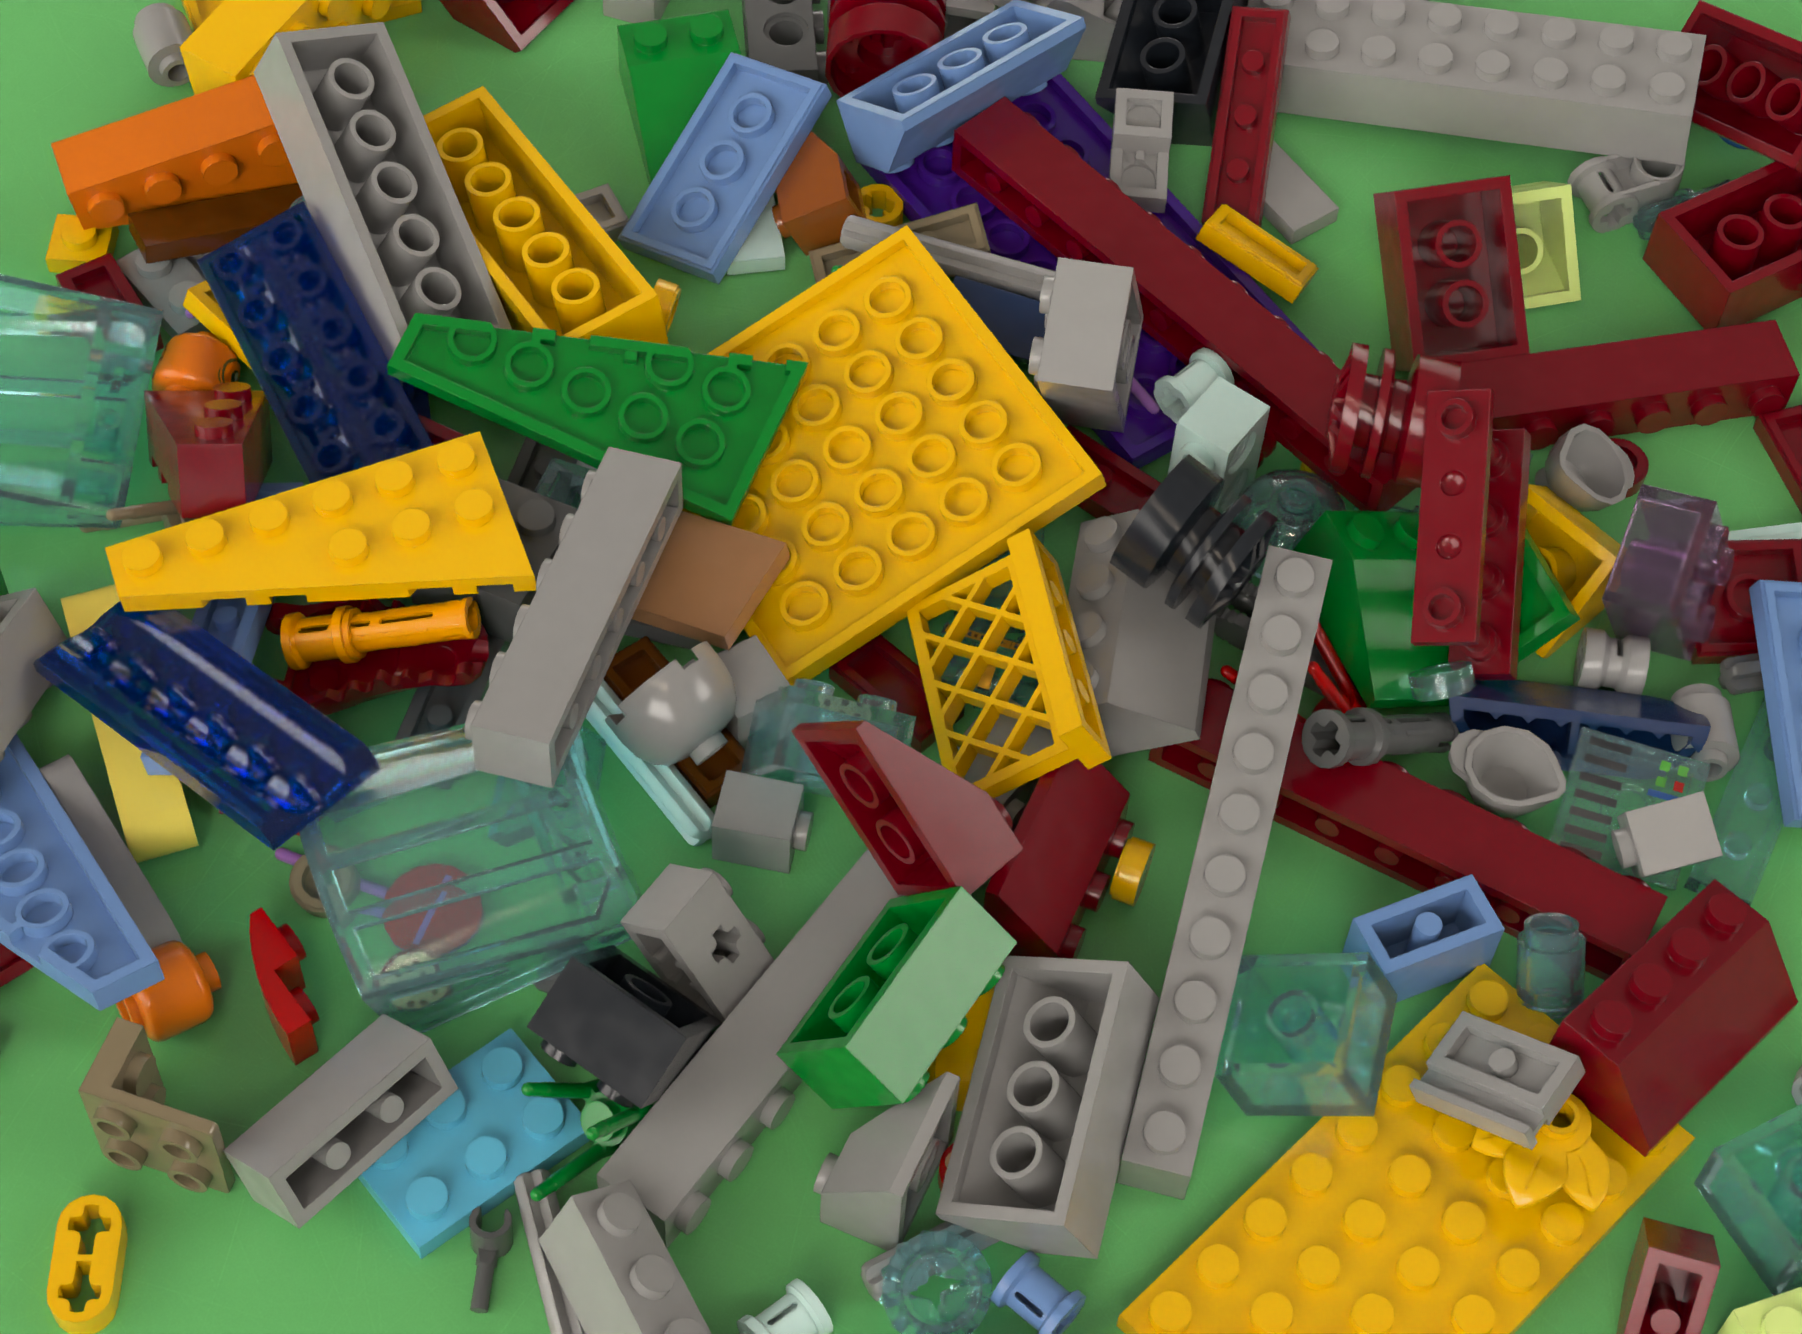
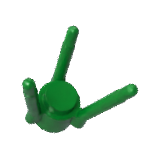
M594 1079L585 1083H524L521 1091L525 1096L584 1099L586 1104L581 1112V1127L586 1137L594 1141L592 1147L534 1187L530 1192L531 1199L537 1202L541 1201L599 1160L613 1155L619 1148L620 1143L625 1141L650 1111L653 1104L642 1109L635 1104L632 1108L621 1106L606 1097L598 1089L597 1083L600 1079Z

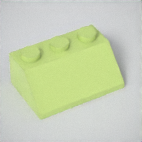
M1541 181L1511 186L1525 309L1581 300L1571 184Z

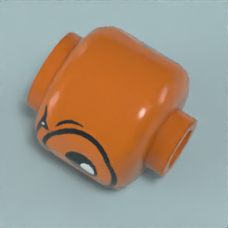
M200 331L197 333L187 332L179 334L166 344L152 375L151 388L153 391L213 390V387L220 383L238 382L241 365L235 353L211 332Z

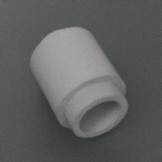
M153 3L139 11L134 21L133 38L150 78L161 86L174 87L190 81L179 47L193 32L185 15L167 3Z
M1691 684L1676 691L1671 697V701L1689 711L1704 715L1711 725L1709 736L1702 750L1699 753L1696 751L1680 765L1689 768L1687 777L1694 780L1711 782L1721 779L1734 769L1740 760L1730 702L1722 696L1721 691L1717 687L1710 684ZM1670 734L1675 751H1679L1687 745L1688 736ZM1689 744L1685 749L1693 748V746Z

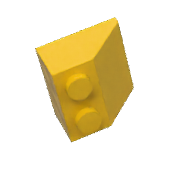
M1528 484L1526 529L1580 617L1578 622L1535 651L1540 657L1547 659L1604 610L1641 560L1565 500L1557 496L1550 488Z

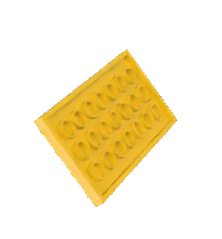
M1482 964L1469 973L1119 1315L1116 1326L1125 1334H1514L1689 1150L1695 1137L1678 1124L1644 1157L1590 1112L1592 1118L1590 1137L1606 1154L1611 1171L1609 1188L1596 1211L1591 1212L1578 1205L1561 1187L1558 1192L1535 1205L1524 1209H1516L1512 1205L1504 1183V1159L1481 1154L1472 1148V1141L1478 1127L1416 1102L1409 1087L1414 1078L1421 1080L1428 1070L1426 1061L1462 1011L1547 1044L1552 1040L1560 1025L1486 964ZM1558 1115L1551 1122L1557 1127L1569 1126L1568 1122Z

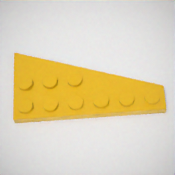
M480 431L105 547L118 597L125 612L204 608L211 600L245 598L247 606L272 604L274 596L306 595L308 602L410 597L417 589L452 587L454 595L479 594V586L513 584L514 592L536 591V580Z

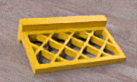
M1030 528L1006 539L1010 555L925 597L906 612L941 764L965 779V775L978 753L994 758L995 761L987 775L972 783L986 791L993 798L1003 795L1075 759H1079L1088 770L1112 759L1058 562ZM1012 580L1013 587L1000 609L984 605L993 588ZM949 610L958 611L944 637L930 633L929 620ZM976 617L993 621L978 647L961 643ZM1010 627L1024 630L1026 634L1012 658L996 653ZM957 655L970 659L954 686L942 682L941 676L953 656ZM988 665L1005 670L990 697L973 692ZM1023 675L1037 679L1039 683L1026 707L1008 702ZM966 703L983 708L967 736L953 731V725ZM1000 714L1018 719L1003 747L985 742ZM1036 725L1051 730L1054 741L1053 745L1030 756L1020 753Z

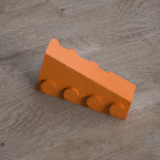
M254 75L51 143L66 193L83 230L94 227L98 230L128 225V213L298 183Z

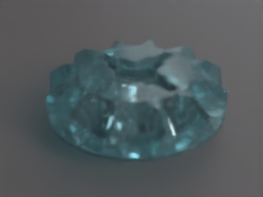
M922 1230L919 1235L910 1240L896 1244V1253L891 1258L889 1264L881 1269L883 1286L882 1296L879 1301L886 1310L891 1321V1327L900 1334H971L981 1324L989 1309L992 1296L990 1268L981 1251L970 1240L950 1231ZM930 1265L934 1266V1271L938 1276L961 1281L951 1284L950 1289L940 1293L941 1304L938 1305V1310L934 1308V1304L930 1299L910 1295V1292L918 1290V1286L928 1282Z

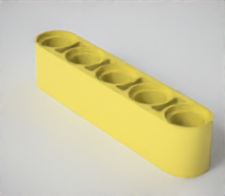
M115 584L60 598L130 853L135 861L140 863L199 846L179 775H148L140 758L159 709V704L133 612L124 611Z

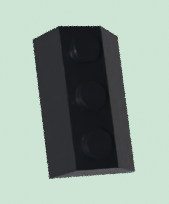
M1122 0L1096 91V103L1114 114L1116 88L1174 92L1171 144L1212 147L1232 6L1247 7L1248 0Z

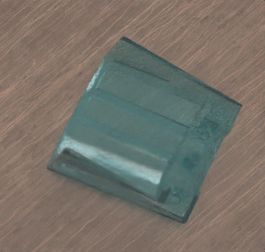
M0 274V526L121 527L122 520L109 521L106 518V512L109 509L125 507L145 405L144 391L148 390L164 310Z
M465 723L286 766L288 787L296 824L322 905L362 1000L379 1016L385 1014L420 1033H424L563 971L572 956L610 945L616 947L632 940L620 921L642 895L632 870L624 860L587 763L590 759L580 732L564 761L553 788L475 770L472 741L465 738Z

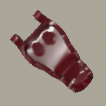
M378 599L327 601L309 605L273 603L265 627L271 633L280 635L284 616L295 612H300L305 617L333 614L337 607L345 605L356 607L362 613L406 606L400 601L393 600L391 607H387ZM481 623V631L476 639L466 638L369 651L360 661L345 664L340 659L312 662L309 668L297 671L291 669L288 665L284 681L266 676L252 678L246 700L255 706L269 711L299 717L329 715L376 698L425 686H467L479 679L489 658V636Z

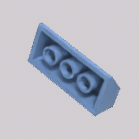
M1013 0L839 98L836 102L856 162L884 173L903 171L914 163L915 157L927 150L952 143L955 129L1004 96L1012 102L1021 96L1040 92L1047 86L1048 80L1067 70L1086 29L1084 17L1021 0Z

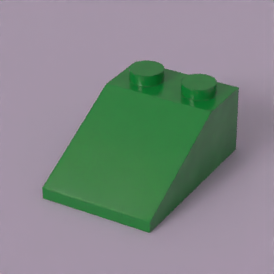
M728 9L617 26L619 73L649 186L730 53L733 52L741 55Z
M1325 510L1292 551L1333 560L1319 621L1367 708L1449 706L1450 687L1454 683L1462 681L1453 680L1447 674L1449 645L1414 646L1411 643L1419 514L1417 512Z

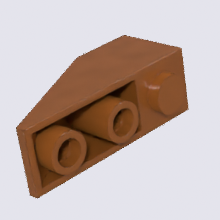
M811 131L775 190L779 204L772 206L773 217L781 235L785 239L792 236L806 256L809 255L808 251L839 243L843 224L848 216L855 215L867 219L859 184L839 155Z

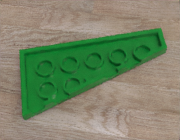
M415 313L387 364L388 375L598 469L608 447L682 463L683 508L704 518L730 526L733 525L807 372L809 362L787 360L786 364L752 360L753 355L729 353V357L692 353L688 347L596 335H591L590 339L556 335L557 330L533 328L532 332L495 328L491 322Z

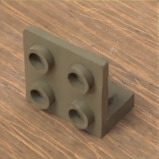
M117 1017L78 1090L103 1155L116 1165L129 1170H141L144 1165L165 1172L174 1183L190 1191L203 1193L209 1187L229 1193L235 1182V1177L230 1161L223 1152L225 1145L219 1125L211 1120L164 1105L166 1088L163 1086L156 1065V1058L153 1056L144 1026Z

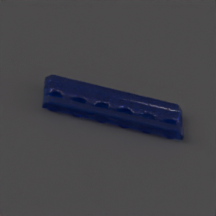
M304 201L197 260L310 483L435 445L401 380L388 375L387 364L390 359Z
M119 601L101 615L88 629L59 643L33 663L36 672L273 851L381 769L378 760L361 740L175 609L125 612L121 601Z

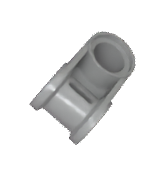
M1614 154L1591 158L1576 167L1570 174L1567 184H1571L1574 197L1581 198L1590 212L1589 223L1596 232L1605 233L1619 229L1626 224L1658 216V213L1673 207L1685 169V162L1684 165L1639 160L1636 156H1634V159L1623 158V156Z

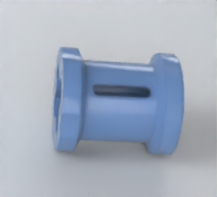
M1028 1251L1012 1265L992 1293L991 1302L998 1308L1007 1305L1036 1329L1038 1334H1062L1081 1311L1085 1304L1086 1296L1079 1290L1069 1292L1039 1267L1040 1257L1034 1252Z

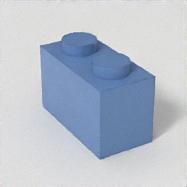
M1473 874L1353 918L1341 959L1371 1012L1465 977L1482 964L1490 967L1505 928Z

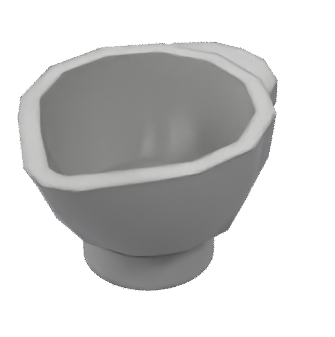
M1583 423L1559 437L1548 454L1545 467L1536 473L1535 485L1547 486L1577 511H1599L1625 499L1628 489L1633 487L1635 474L1628 455L1618 444H1615L1599 428Z
M1505 725L1485 731L1471 729L1458 734L1451 744L1448 760L1452 771L1465 781L1474 805L1501 818L1515 819L1518 816L1531 813L1558 799L1566 791V779L1552 749L1546 742L1529 730Z

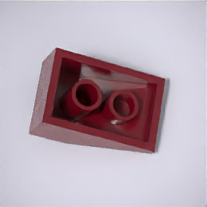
M865 720L800 723L791 730L898 895L908 896L962 886L971 895L1023 850V847L1011 830L1013 826L1012 819L999 801L991 797L986 791Z

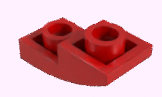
M260 907L250 914L249 935L252 958L272 1026L282 1046L296 1066L319 1051L312 1025L320 1021L312 1002L303 991L306 986L300 961L307 956L300 940L287 923L276 927L263 908Z

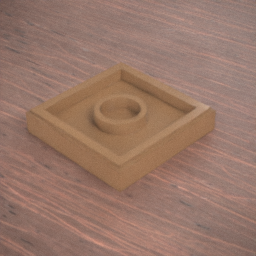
M681 511L632 619L701 642L707 641L710 645L729 651L789 560L790 555L787 544L776 539Z

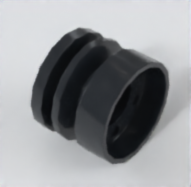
M1189 454L1167 475L1137 514L1113 552L1110 563L1143 588L1149 587L1167 570L1172 572L1176 577L1170 586L1164 603L1170 608L1175 609L1193 589L1198 591L1199 595L1189 609L1185 619L1201 629L1213 615L1229 606L1237 598L1256 573L1266 557L1265 553L1270 538L1280 520L1265 510L1246 531L1243 530L1240 526L1249 513L1254 501L1244 494L1221 514L1213 507L1221 494L1225 480Z

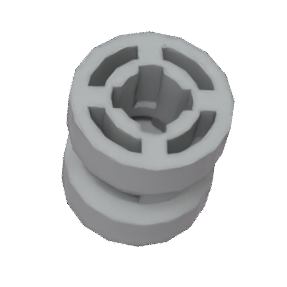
M1585 627L1581 633L1576 653L1573 675L1574 687L1590 689L1610 687L1615 692L1641 695L1645 686L1650 661L1649 637L1629 634L1620 640L1609 637L1605 630Z

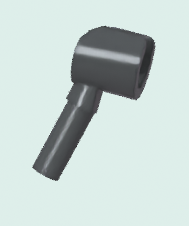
M478 1206L469 1217L471 1247L477 1254L475 1264L477 1269L470 1310L476 1313H487L494 1269L497 1267L498 1258L506 1255L513 1245L512 1217L509 1210L505 1209L504 1224L499 1230L494 1232L482 1231L481 1206Z

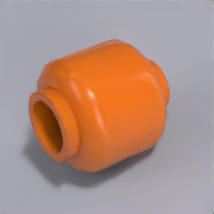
M176 940L165 942L151 949L159 961L165 979L116 1003L122 1019L143 1025L147 1037L155 1042L166 1041L209 1020L214 1011L212 993L222 987L218 972L209 955L205 951L194 955L188 946Z

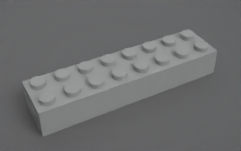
M1249 0L1247 7L1287 9L1290 11L1291 21L1278 112L1600 155L1614 154L1634 159V156H1636L1639 160L1684 165L1706 35L1425 0Z

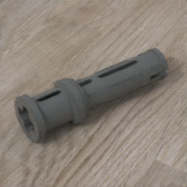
M1365 707L1353 708L1345 714L1336 709H1321L1313 712L1306 720L1302 730V745L1310 762L1320 768H1337L1346 762L1355 766H1370L1377 763L1384 755L1420 754L1425 752L1445 753L1451 747L1448 742H1453L1457 737L1458 728L1455 723L1453 724L1451 716L1446 712L1382 716L1372 708Z

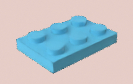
M512 1028L449 1069L448 1071L459 1089L358 1177L421 1259L469 1226V1217L476 1207L481 1206L482 1216H484L514 1195V1181L518 1175L537 1169L549 1170L590 1141L581 1127V1112L569 1098L525 1096L522 1093L521 1088L524 1083L555 1082V1080Z

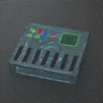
M1583 727L1580 729L1566 778V791L1561 795L1549 840L1560 846L1576 848L1586 854L1590 860L1621 875L1634 876L1631 867L1621 868L1614 850L1611 831L1620 829L1617 816L1627 811L1704 791L1711 764ZM1682 868L1641 878V880L1647 884L1673 891L1676 890Z

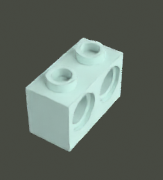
M1218 376L1178 420L1168 474L1182 459L1190 454L1225 480L1223 489L1213 507L1222 514L1232 503L1240 498L1255 480L1270 406Z

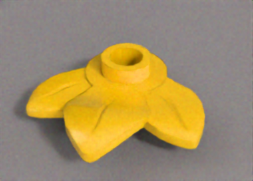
M1570 1094L1557 1113L1558 1116L1568 1122L1569 1126L1557 1127L1552 1123L1549 1126L1543 1124L1535 1135L1537 1144L1533 1150L1477 1128L1472 1141V1148L1481 1154L1504 1159V1183L1512 1205L1516 1209H1524L1535 1205L1558 1192L1561 1187L1578 1205L1591 1212L1596 1211L1603 1202L1609 1188L1611 1172L1609 1160L1602 1149L1590 1137L1592 1132L1590 1112L1586 1105L1575 1095Z

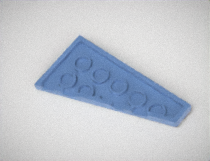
M15 734L4 750L5 757L0 762V943L85 1002L102 1011L164 980L165 977L158 959L18 735Z

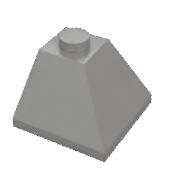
M945 1072L925 1085L922 1091L912 1100L904 1104L892 1106L853 1131L840 1156L831 1152L826 1156L813 1189L814 1192L821 1195L820 1222L887 1251L902 1244L936 1174L941 1157L953 1138L960 1082L959 1076Z

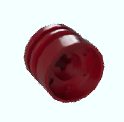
M831 0L825 77L833 92L843 97L944 40L947 0Z
M1352 342L1349 356L1339 375H1336L1325 432L1329 452L1328 471L1345 474L1352 447L1360 448L1362 452L1359 477L1370 479L1381 452L1393 454V482L1395 484L1421 488L1428 391L1459 390L1461 361L1418 354L1413 362L1408 379L1401 380L1395 378V350L1383 348L1377 373L1373 375L1366 373L1369 345Z

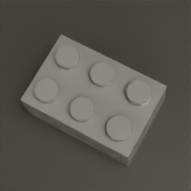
M1058 257L1055 277L1045 275L1042 283L1039 312L1045 314L1044 338L1036 336L1033 338L1029 357V374L1034 375V387L1040 389V395L1063 424L1124 433L1144 316L1134 268Z

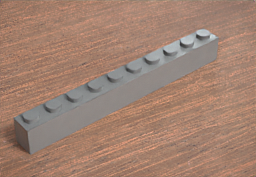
M1268 546L1116 1183L1182 1200L1185 1198L1194 1166L1333 561L1331 559Z
M1009 699L1008 701L1009 703L1022 706L1012 699ZM1000 714L985 742L1003 747L1018 719ZM977 718L964 732L963 735H968ZM1036 725L1020 753L1030 756L1053 745L1054 741L1051 730ZM978 753L965 775V780L974 783L984 778L995 759ZM1040 777L995 798L1008 811L1013 823L1012 832H1014ZM868 849L596 1174L598 1188L631 1180L666 1248L671 1245L681 1231L689 1235L699 1226L711 1205V1199L708 1197L724 1178L732 1182L740 1175L753 1154L754 1147L751 1144L763 1129L768 1127L774 1130L785 1119L795 1100L793 1092L803 1080L776 1053L891 898L903 896L896 893Z

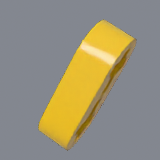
M92 1194L73 1200L61 1212L57 1222L47 1285V1304L59 1327L69 1334H95L101 1331L114 1319L119 1305L128 1241L127 1226L116 1203L105 1196ZM99 1218L102 1220L107 1231H101L96 1234L93 1253L86 1254L85 1244L80 1233L77 1231L88 1230L91 1220ZM83 1275H89L90 1285L95 1296L99 1299L87 1300L84 1311L74 1312L70 1301L66 1298L78 1297L81 1292Z

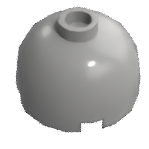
M707 641L691 648L698 658L697 661L693 658L682 667L676 659L673 660L618 705L623 713L608 715L605 719L606 724L621 743L636 757L653 765L671 766L691 757L698 766L728 742L721 731L734 717L737 701L734 681L722 659Z

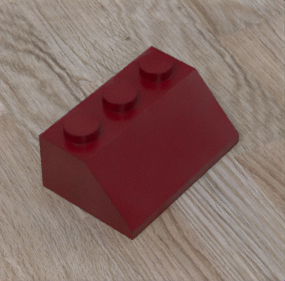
M1075 759L1039 778L1013 832L1023 850L992 876L985 890L983 908L1017 942L1008 956L1077 959L1087 931L1086 928L1079 926L1086 909L1098 912L1111 880V875L1104 873V870L1111 856L1120 859L1127 840L1131 839L1135 823L1126 820L1130 793L1102 764L1088 770L1079 759Z

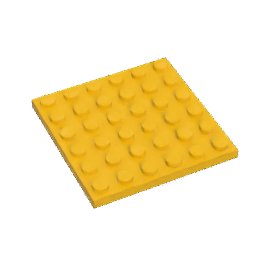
M908 225L707 353L708 355L729 357V353L753 355L752 360L786 364L787 360L809 362L807 372L732 525L733 527L787 544L790 555L789 560L743 630L749 638L754 635L758 637L794 690L906 618V612L925 597L973 574L1008 551L1009 547L1006 539L1028 528L1033 533L1037 532L1106 487L1102 472ZM685 508L682 509V511H684V512H688V513H691V514L700 516V515H698V514H696V513H693V512H691V511H689V510H687V509H685Z

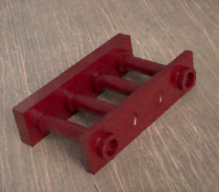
M1491 388L1428 391L1411 643L1414 646L1449 645L1447 674L1453 680H1517L1531 435L1525 428L1492 430L1495 392Z

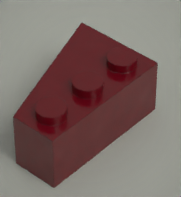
M226 382L215 385L213 390L144 391L149 462L152 467L158 466V475L161 483H168V495L181 518H201L255 501L273 461L268 390H251V385L248 383Z

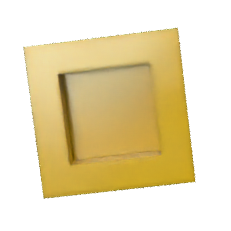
M57 214L45 258L49 272L62 273L108 253H111L113 256L119 235L118 226L98 230L94 227L83 230L77 215Z

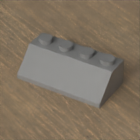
M1138 509L1081 522L1068 594L1069 605L1111 757L1200 739L1216 621L1215 614L1200 629L1185 619L1189 609L1199 595V592L1195 589L1175 609L1170 608L1164 603L1170 586L1176 577L1169 570L1149 587L1143 588L1110 563L1112 554L1121 538L1140 512Z
M1007 956L1002 963L1005 966L1004 974L995 985L935 1214L941 1220L1034 1253L1097 1259L1159 997L1129 961Z

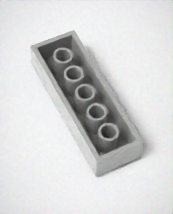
M384 22L275 33L253 73L380 386L404 382L388 375L387 364L415 313L491 322L495 328L512 330Z

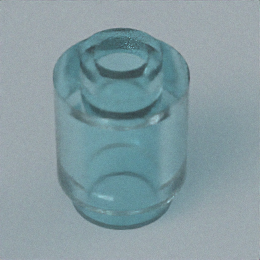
M1552 912L1535 914L1524 921V930L1517 936L1516 993L1518 1001L1524 1007L1542 1012L1550 1018L1564 1017L1570 1013V1010L1575 1009L1584 1001L1586 939L1579 932V922L1575 918Z

